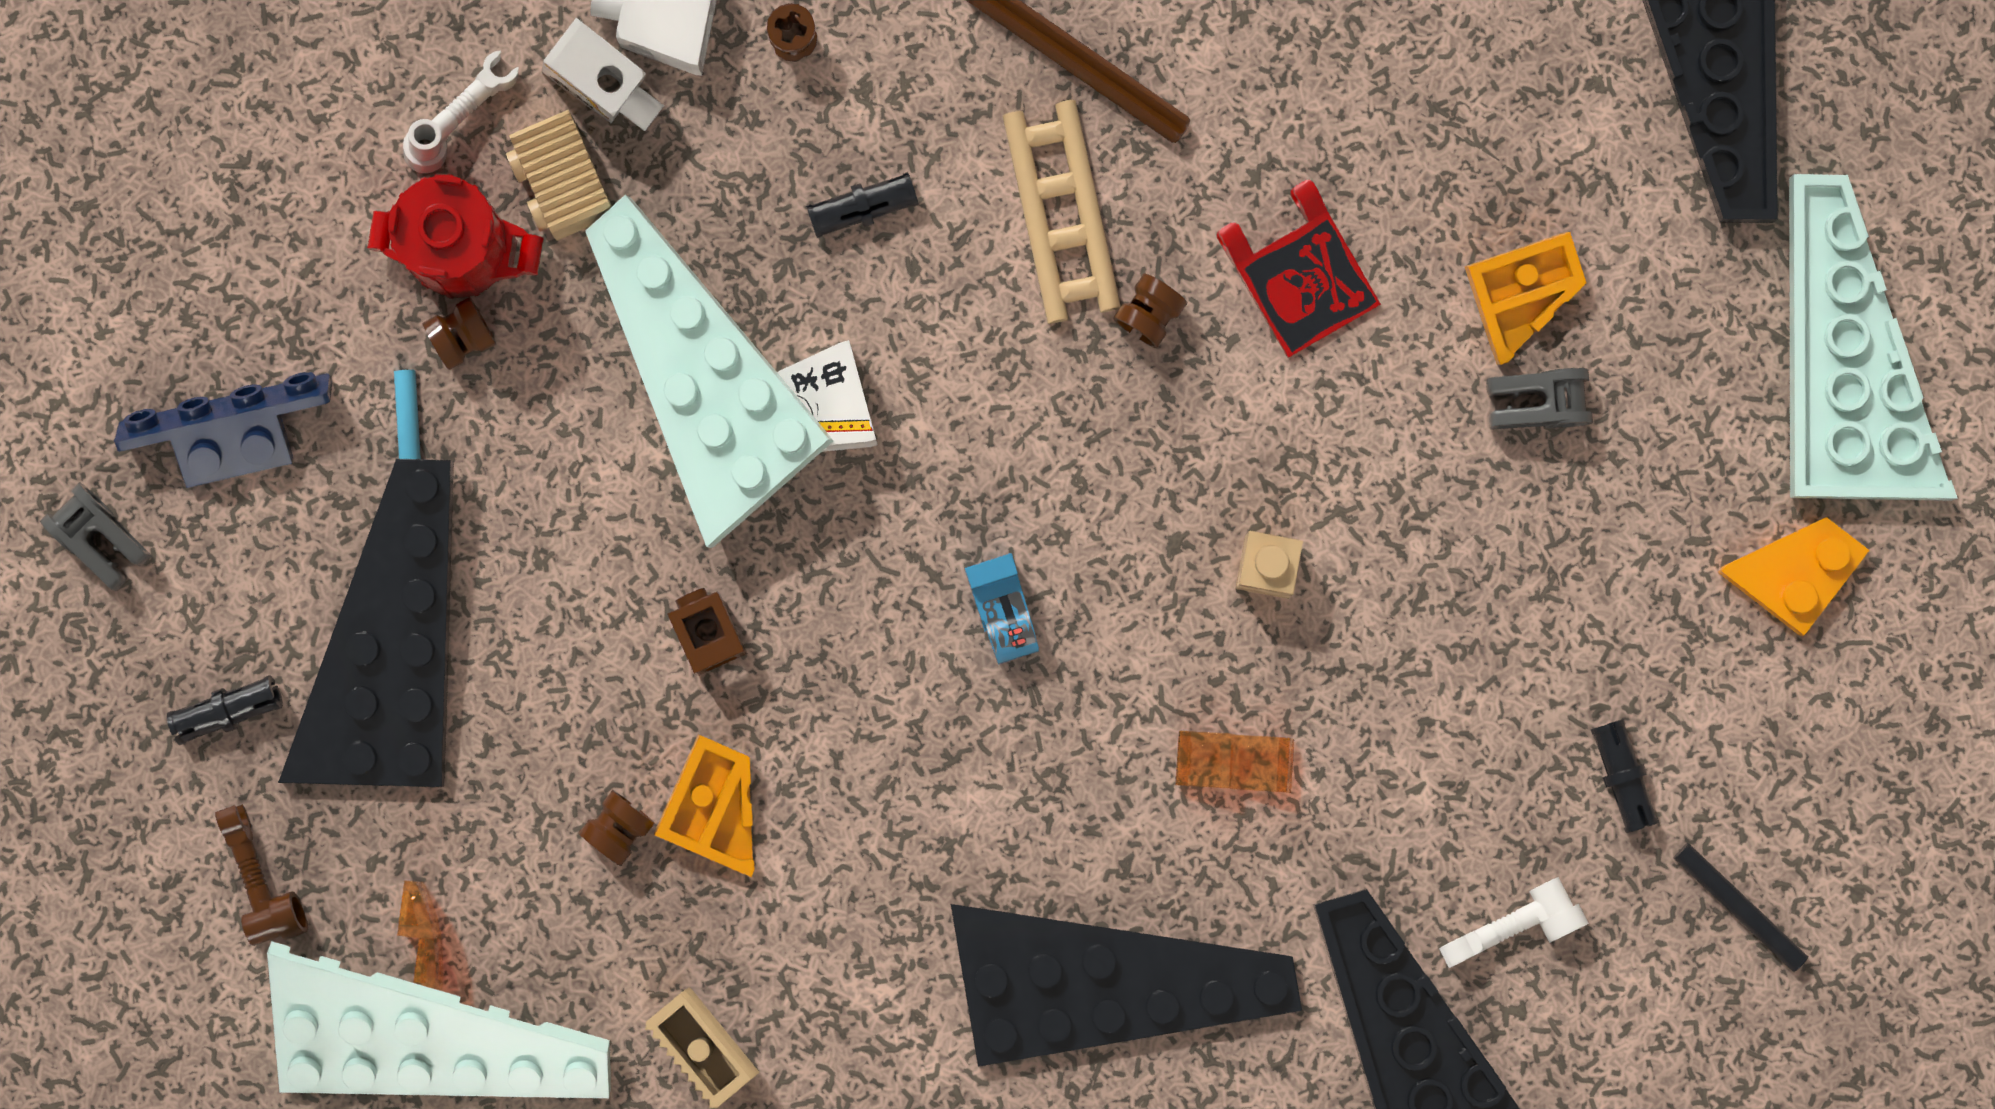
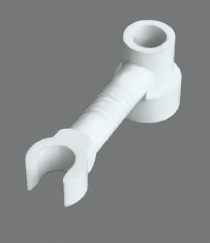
M501 51L489 54L484 61L483 70L477 75L475 81L460 96H457L453 103H450L432 121L420 119L410 126L403 142V155L407 165L419 173H432L441 168L447 155L446 140L448 135L488 97L494 96L498 91H506L512 88L517 81L519 67L513 69L505 77H497L491 72V69L500 61ZM427 139L432 141V143L423 145L418 143V141Z
M1559 877L1529 891L1534 902L1517 909L1516 912L1507 914L1506 917L1503 916L1501 919H1497L1496 922L1493 921L1492 924H1487L1439 949L1448 967L1451 968L1499 944L1500 941L1503 942L1504 939H1509L1514 934L1517 935L1519 932H1523L1524 929L1527 930L1537 924H1540L1549 943L1589 923L1580 905L1573 906Z

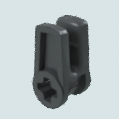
M1564 368L1537 374L1491 377L1486 379V390L1490 397L1512 396L1513 399H1516L1520 395L1536 394L1542 396L1544 400V405L1539 407L1513 409L1512 406H1508L1507 409L1493 411L1489 415L1490 430L1544 426L1545 428H1564L1592 424V412L1586 410L1584 382L1589 381V369ZM1565 388L1567 389L1568 409L1566 408Z
M79 482L71 490L74 496L54 515L47 513L40 522L63 547L75 554L111 590L118 591L126 583L127 578L118 568L119 564L112 562L95 545L93 541L95 533L101 532L114 545L113 550L120 551L135 565L141 566L145 564L152 555L114 518L113 512L88 487Z

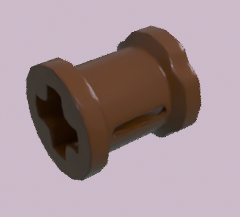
M792 3L781 5L772 11L767 21V32L776 55L785 61L797 62L803 57L811 55L817 45V33L813 16L803 6ZM793 23H799L804 37L795 35L791 43L785 42L781 29L790 30Z

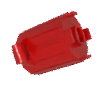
M435 174L433 177L421 178L420 181L411 185L404 192H401L399 199L395 205H392L390 211H373L367 249L382 252L389 259L405 265V268L425 288L453 299L479 296L480 293L489 289L499 280L517 278L524 274L537 276L544 238L528 234L523 228L501 219L476 185L454 177V175ZM515 237L522 238L517 268L513 267L518 241Z

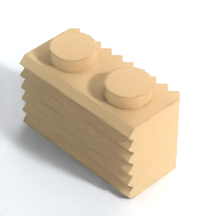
M569 109L509 135L514 150L507 152L506 156L517 181L520 183L528 179L536 198L528 201L527 204L540 232L549 228L556 241L590 227L612 207Z
M691 988L685 989L646 1021L645 1030H653L652 1038L660 1039L659 1047H666L667 1056H674V1064L681 1065V1073L688 1074V1082H696L695 1090L703 1091L702 1099L710 1100L709 1108H718L759 1073L757 1068Z

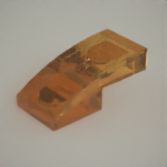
M1179 731L1175 785L1291 793L1294 739Z
M404 880L397 936L419 938L413 983L442 991L443 948L438 918L432 899L423 881Z

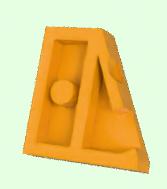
M1564 232L1464 266L1497 365L1508 363L1515 356L1514 353L1535 332H1539L1554 317V312L1564 302H1568L1586 284L1571 232Z
M1825 517L1722 566L1718 573L1799 636H1804L1870 550L1829 518Z
M698 734L654 835L752 877L755 868L752 850L753 821L752 804L750 803V757Z

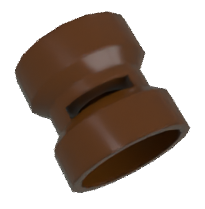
M1144 273L1135 285L1136 295L1132 301L1122 304L1113 319L1129 333L1133 328L1142 333L1139 340L1153 348H1158L1167 334L1166 325L1170 319L1180 316L1188 302L1161 280Z
M471 297L456 304L453 313L445 317L436 315L422 323L432 345L448 370L463 363L465 355L474 350L483 352L496 345L491 331ZM453 329H456L457 333L461 338V341L457 339L455 333L453 332Z
M612 790L602 802L603 811L597 819L588 820L579 831V835L611 861L622 866L631 855L632 843L637 837L646 836L655 822L641 810L637 811L631 806L632 803L622 795ZM617 822V823H618L619 825H621L623 828H622V829H619V828H618L616 825H614V824Z

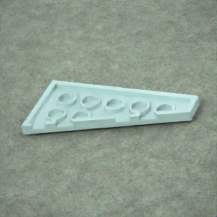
M1794 174L1789 178L1790 498L1943 501L1958 499L1952 480L1948 481L1939 454L1942 450L1936 433L1931 431L1922 404L1924 397L1897 318L1893 319L1884 292L1887 289L1881 271L1876 269L1867 242L1869 236L1848 175Z
M624 195L585 232L706 547L713 548L834 440L634 200Z
M271 941L267 958L279 1093L609 1099L611 1090L610 1040L549 1022L536 1026L509 1018L510 1011L491 1005L488 1011L459 1003L460 996L378 972L370 977L339 968L341 961L320 956L319 961H314L290 954L291 947Z

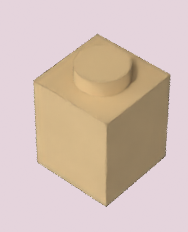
M1248 531L1244 538L1235 589L1289 599L1294 594L1303 540Z

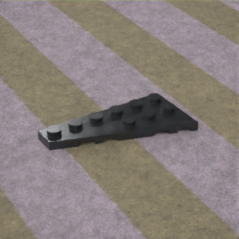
M1642 0L1719 223H1774L1778 220L1775 0Z
M428 459L395 460L278 783L444 787L454 461Z
M1367 889L1313 904L1374 1109H1520L1507 1091L1506 1086L1438 993L1439 991L1433 982L1424 973L1406 947L1405 942Z
M950 904L978 1067L1302 1011L1293 956Z

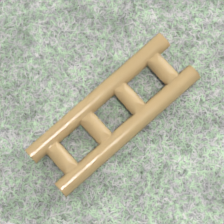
M1067 100L1055 104L1058 121L1031 127L1026 126L1023 111H1015L1003 115L1048 324L1069 320L1066 303L1097 297L1100 313L1119 310L1121 307L1076 100ZM1063 141L1069 173L1038 179L1032 148ZM1074 193L1081 224L1049 231L1043 200ZM1086 245L1092 276L1061 283L1054 251Z

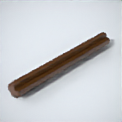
M966 0L1171 143L1179 141L1188 129L1190 118L1021 0Z

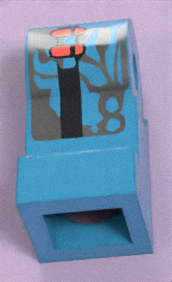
M1012 553L965 568L984 631H987L998 665L1038 652V642Z

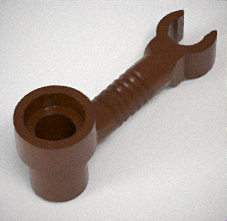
M233 805L215 812L218 827L225 838L226 844L232 850L236 864H238L237 867L240 869L239 873L242 874L241 879H243V884H245V889H247L246 893L253 912L241 917L242 928L248 942L255 946L280 936L287 940L308 932V921L300 898L295 892L291 891L275 898L271 897L268 885L265 884L266 880L264 879V874H262L263 871L260 869L261 865L258 864L259 859H257L252 842L251 824L244 805Z

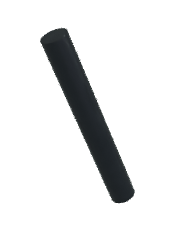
M1686 843L1673 857L1793 972L1797 971L1807 961L1809 956L1693 846Z

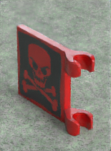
M1310 179L1299 183L1290 191L1296 206L1308 222L1254 254L1241 227L1236 222L1224 226L1216 234L1219 243L1236 268L1287 358L1381 305L1327 211L1317 187Z

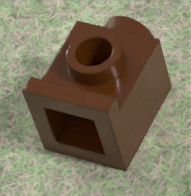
M701 588L688 593L675 601L678 609L667 614L695 675L700 676L747 654L722 596L718 591L708 595L706 589ZM704 620H711L717 626L716 635L710 640H702L697 635V626Z

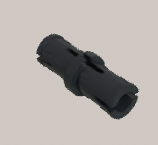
M906 172L901 176L864 188L861 183L851 186L852 192L813 205L808 204L806 208L816 238H820L822 235L859 223H863L864 227L873 225L874 218L910 206L915 207L919 203L910 175Z
M269 675L264 677V679L228 692L221 688L213 691L209 699L176 711H170L167 713V723L171 735L179 733V735L175 736L174 740L178 745H183L188 741L221 729L225 732L236 730L240 722L273 710H279L283 707V701L278 685L271 687L275 685V680Z
M1621 719L1590 730L1592 735H1594L1607 776L1602 777L1605 787L1612 788L1625 826V833H1630L1643 829L1645 826L1655 825L1659 823V820L1655 815L1642 777L1647 775L1644 764L1638 765L1625 727V720Z

